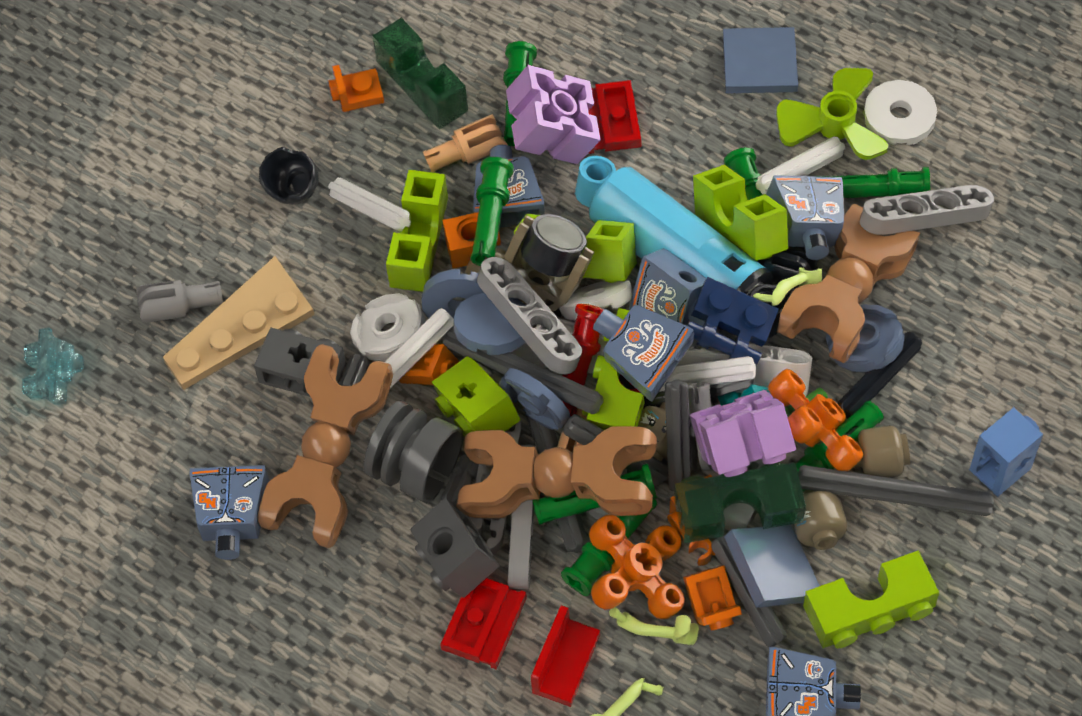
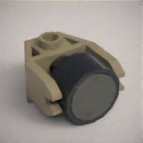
M552 214L539 215L536 219L526 215L523 222L517 228L503 259L514 266L553 312L570 300L580 285L592 260L594 251L585 248L587 243L585 234L572 221ZM536 277L541 278L544 285L535 283L532 279Z

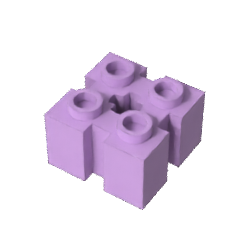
M528 65L507 88L509 113L517 119L512 124L516 150L541 155L545 150H548L553 159L578 164L601 140L597 117L588 113L594 105L590 81L565 75L561 80L554 79L553 71Z
M766 390L737 398L733 403L723 406L719 404L689 414L702 459L708 465H711L718 475L724 474L725 477L737 476L748 470L749 462L762 459L763 464L777 463L786 458V453L796 450L784 404L776 398L773 399L772 395Z

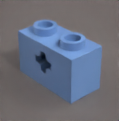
M1013 407L979 435L969 470L997 497L1032 468L1043 437L1036 422L1028 416H1023Z

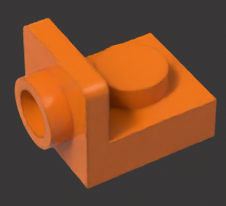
M340 65L332 66L334 79L328 80L333 101L340 100L343 112L385 103L376 68L342 76Z
M435 344L399 382L401 384L433 385L432 381L460 361L444 344Z

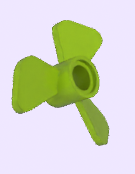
M843 68L838 70L833 75V91L827 93L822 98L820 107L794 100H782L778 104L776 111L781 142L786 146L792 147L821 132L827 138L838 137L839 140L846 138L855 155L861 159L871 160L886 154L888 150L886 140L855 122L857 112L856 99L872 82L873 71L868 68Z

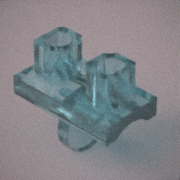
M49 327L39 329L38 341L24 345L25 361L33 369L36 368V374L22 379V392L31 400L47 399L54 405L66 404L67 382L72 381L73 374L84 369V358L82 355L74 352V345L54 337L52 329Z

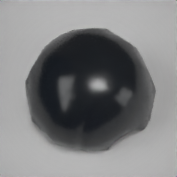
M280 147L265 156L259 167V182L265 192L274 200L282 204H300L307 201L313 195L319 183L318 167L311 157L307 156L303 151Z

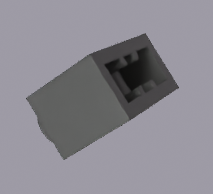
M270 327L254 364L258 382L310 397L305 388L304 375L314 350L321 344L333 347L339 358L336 381L339 383L346 366L343 347L329 339L322 338L316 340L305 337L293 329L279 330Z

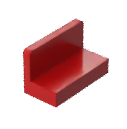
M563 605L558 610L531 674V686L533 694L571 707L599 640L600 630L571 620L569 608Z

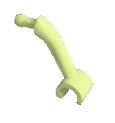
M800 267L799 274L780 281L772 295L756 293L753 297L763 302H772V306H777L792 288L798 285L800 287L806 284L822 282V268L807 271L805 268Z
M616 607L609 611L610 616L617 619L618 626L634 634L670 638L675 643L693 645L697 641L699 625L691 623V619L687 615L677 616L675 627L641 622L628 612L621 613Z
M641 678L635 681L605 713L593 714L591 716H620L639 697L642 690L660 696L663 693L664 687L645 683V678Z

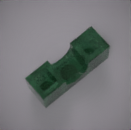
M402 17L372 35L378 64L439 130L468 112L466 86L445 63L436 68L431 64L424 51L423 40Z
M783 462L764 464L759 469L748 470L732 477H726L724 474L708 478L694 475L683 479L680 483H675L674 503L683 543L724 536L726 521L723 511L736 503L752 506L759 513L763 529L796 524L804 519L806 504L795 462L783 464Z

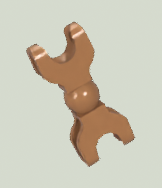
M853 204L845 213L843 228L834 245L836 255L840 260L830 266L822 282L806 284L792 292L781 311L776 331L783 336L794 339L803 329L816 328L823 330L830 335L833 341L829 357L842 363H846L860 340V331L864 326L865 316L859 304L869 297L877 281L893 279L904 273L916 250L920 232L915 230L899 232L890 236L876 235L864 230L859 222L863 207L857 204Z
M321 344L314 350L304 375L305 388L312 398L314 405L310 418L315 423L308 427L302 436L301 449L303 457L297 455L292 468L287 472L278 474L267 483L257 518L261 528L277 530L291 509L300 504L312 505L316 513L312 532L313 537L320 546L331 548L335 545L348 515L346 500L338 486L342 473L337 467L342 465L350 454L351 441L349 434L354 436L358 425L363 420L375 416L384 408L392 383L393 371L391 364L374 361L369 365L360 382L352 386H341L336 381L339 364L338 354L333 347Z
M615 426L602 431L587 445L574 446L573 453L565 448L553 447L545 449L538 454L535 447H524L517 444L514 438L503 430L470 432L464 439L463 450L475 464L493 466L490 475L484 481L464 485L459 490L457 508L469 517L504 518L514 512L526 500L540 499V492L548 497L561 498L569 496L575 490L578 498L596 501L600 508L610 515L629 516L646 514L652 508L653 495L648 487L642 482L625 480L620 477L623 470L631 463L649 460L654 456L657 437L653 432L644 427Z

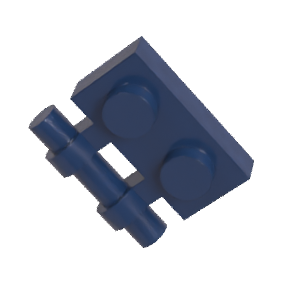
M707 277L691 313V316L704 321V325L701 326L689 321L687 326L694 330V340L697 341V346L706 350L712 347L729 355L728 359L749 356L753 358L754 364L757 366L762 353L748 347L749 342L760 347L766 343L779 309ZM717 327L737 336L735 341L717 333Z

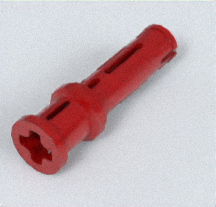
M577 304L575 307V312L578 315L572 335L582 347V354L575 371L569 374H562L563 377L583 386L586 382L592 357L597 355L601 349V344L598 342L600 333L595 331L593 326L604 310L589 304ZM562 401L569 410L570 416L576 414L577 407Z

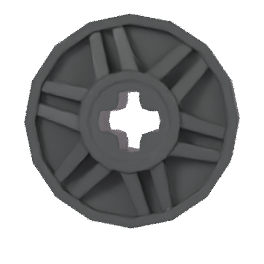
M402 400L397 401L384 413L370 438L363 463L364 473L376 480L381 478V481L390 487L399 482L400 491L427 504L437 497L445 484L428 476V474L433 469L447 477L450 476L461 452L463 430L438 417L431 419L427 423V413L419 408L413 410L410 404Z

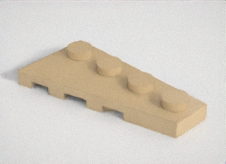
M274 256L163 356L164 362L181 388L185 390L263 345L270 327L279 330L291 329L312 317L314 310L276 256Z

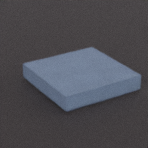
M794 27L723 29L725 93L798 92Z
M791 525L732 529L724 536L756 608L804 603L805 591L820 586Z

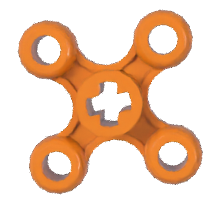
M790 369L781 371L770 382L768 390L773 398L781 401L784 406L791 405L795 409L788 417L793 439L800 444L805 443L810 447H814L821 440L828 447L825 454L831 465L839 471L848 472L862 459L863 451L854 439L848 435L840 436L835 431L843 424L846 418L842 408L834 400L826 398L821 394H817L809 401L803 394L806 387L802 379Z
M605 515L599 518L590 528V541L597 549L609 552L615 562L612 565L611 573L599 578L592 586L591 596L594 603L599 608L610 610L619 606L626 599L628 591L638 589L648 598V609L656 618L669 619L676 615L684 606V594L677 585L666 583L662 580L659 572L662 569V561L674 556L681 547V537L678 531L671 526L662 525L654 529L647 536L645 543L635 545L626 537L625 525L619 517Z

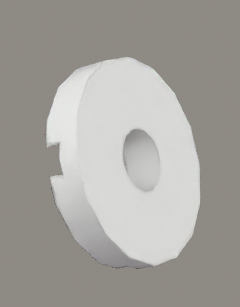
M888 81L875 87L867 96L864 108V121L869 131L882 137L888 144L907 143L906 145H911L925 139L933 130L937 107L934 98L924 87L910 81ZM902 107L907 109L910 115L906 118H897L890 111L893 108Z
M628 279L614 283L601 281L577 289L570 300L559 308L561 315L570 321L576 320L578 314L575 312V307L577 304H589L602 309L611 305L612 309L615 308L616 310L632 299L633 290L631 283Z
M400 293L386 294L365 305L366 310L361 316L357 314L354 318L350 334L354 346L362 356L372 361L384 362L426 320L420 305L415 300L413 301L407 295ZM395 322L391 329L381 331L386 324Z

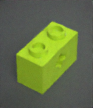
M468 356L432 381L439 395L434 399L436 405L446 418L452 415L455 417L454 423L463 430L464 437L474 431L503 430L505 432L521 420L509 395Z

